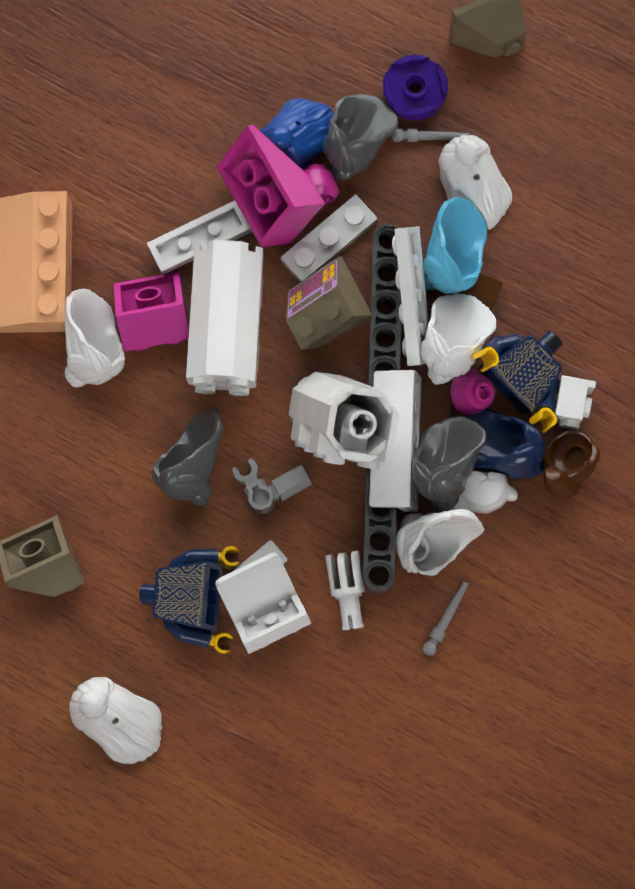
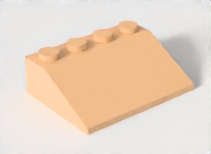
M67 191L28 192L0 198V333L65 332L66 297L71 293L72 282L71 199Z

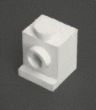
M561 376L554 408L560 428L579 430L583 417H589L592 398L586 396L590 395L595 389L596 381Z

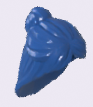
M303 98L291 99L284 104L279 113L260 132L301 169H305L316 156L323 152V140L328 133L329 123L334 112L327 104Z

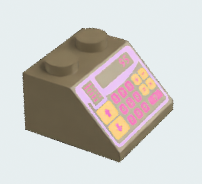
M342 256L335 258L288 290L286 321L301 350L321 349L372 316Z

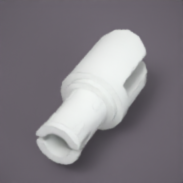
M359 550L352 551L351 553L355 585H353L347 553H339L337 557L341 587H339L335 558L332 554L325 555L331 597L335 596V599H339L342 630L364 627L359 596H362L365 588Z

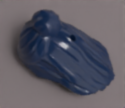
M484 409L478 414L465 416L471 421L477 422L486 433V442L479 452L474 466L475 469L505 474L515 480L534 478L543 473L545 442L542 439L541 432L535 425L528 424L515 416L502 415L491 409Z

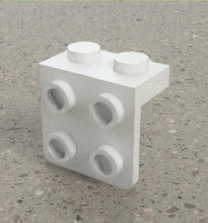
M270 553L217 579L215 583L248 654L312 624L277 553Z

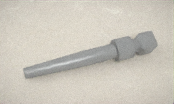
M396 129L391 135V139L394 142H401L402 140H407V142H417V140H452L454 137L470 135V133L418 131L417 129L403 131L402 129Z
M463 581L437 627H434L429 635L431 639L423 646V651L426 655H435L437 644L441 643L445 637V630L469 585L468 583Z

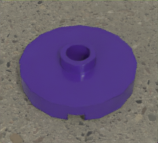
M407 55L397 59L383 78V97L386 104L397 116L407 120H424L435 115L443 107L447 97L448 79L443 68L423 55ZM417 86L421 91L419 93H412L409 88Z

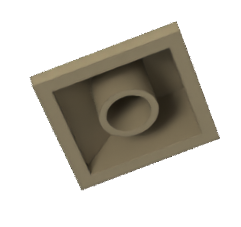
M476 0L452 12L449 31L451 44L496 58L503 54L505 56L515 54L521 50L525 43L527 28L519 0Z
M58 515L0 541V565L4 581L9 588L55 597L64 592H70L77 586L86 583L79 561Z

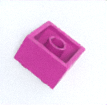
M179 271L114 283L116 319L124 351H142L150 346L166 343L177 344L189 339V321Z

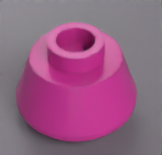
M313 164L307 166V170H304V172L311 178L324 203L333 202L339 195V188L333 173L327 170V167L324 165Z
M470 369L466 374L455 377L450 388V397L454 407L465 415L480 413L492 403L495 396V388L492 381L476 369Z

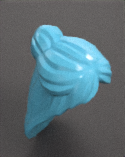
M453 197L450 200L444 201L437 213L426 257L423 261L425 290H438L444 294L460 293L471 288L479 277L481 267L483 266L482 259L487 239V224L482 214L467 199Z

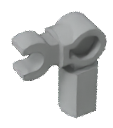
M252 458L248 460L252 468L249 475L243 476L236 467L232 468L235 479L240 484L246 485L244 493L249 500V504L259 514H266L272 511L275 501L280 498L284 501L312 485L302 465L271 481L272 485L267 486L264 479H258L259 468Z

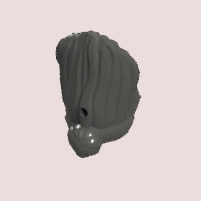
M367 94L349 95L342 97L336 103L335 113L330 120L328 133L323 140L322 146L325 157L330 162V171L333 173L335 180H348L355 176L357 172L365 171L375 159L376 154L386 139L396 131L398 117L380 98Z
M207 408L201 414L196 415L186 426L180 440L167 453L162 454L153 465L152 479L169 497L177 500H189L192 505L197 507L206 505L211 498L212 485L208 480L215 465L218 445L223 433V423L218 408Z
M465 416L446 418L442 422L428 427L421 436L420 447L412 455V480L414 486L423 497L432 501L433 507L437 508L439 512L449 511L458 503L460 495L465 491V485L476 464L479 452L486 442L485 430L477 422L471 421Z

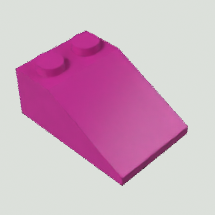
M247 125L216 167L261 248L292 243L325 204L309 175L254 125Z

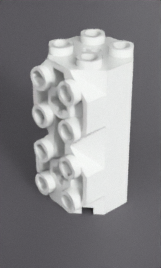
M227 240L208 241L206 249H202L201 243L196 244L194 247L186 380L188 384L195 386L196 393L215 394V390H229L230 395L247 396L249 395L250 388H256L259 369V332L264 282V253L261 247L256 246L255 252L248 250L249 243Z
M315 371L310 376L300 380L298 385L292 389L288 414L293 422L290 439L295 441V446L304 448L306 452L314 453L313 456L323 458V462L344 465L345 459H347L348 461L357 462V466L378 469L379 462L385 461L386 450L395 444L399 414L387 400L388 398L382 390L342 375Z

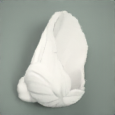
M474 135L454 137L444 146L438 160L441 183L448 200L457 197L471 201L472 205L482 214L487 224V229L490 230L506 214L507 209L511 205V189L502 177L491 155L490 147L484 140Z
M83 288L72 291L66 297L64 326L68 355L67 366L64 372L65 378L75 388L85 384L99 385L117 376L122 371L125 363L123 344L120 342L117 333L115 316L111 306L91 290Z
M454 293L453 295L437 298L432 305L431 319L428 323L425 339L420 346V354L428 366V377L435 385L445 384L454 377L466 374L476 361V359L473 360L472 355L482 350L485 342L496 329L495 316L489 310V307L482 304L476 297Z
M465 509L428 513L426 515L421 513L406 515L401 522V528L396 537L397 553L402 567L408 573L419 572L428 576L437 575L448 563L455 560L456 556L472 540L484 532L485 529L482 522L479 521L473 512Z
M94 677L77 686V690L73 692L69 703L72 723L78 730L83 731L88 737L98 743L113 761L123 764H134L138 761H145L154 752L158 751L161 741L162 714L154 702L131 693L106 677Z

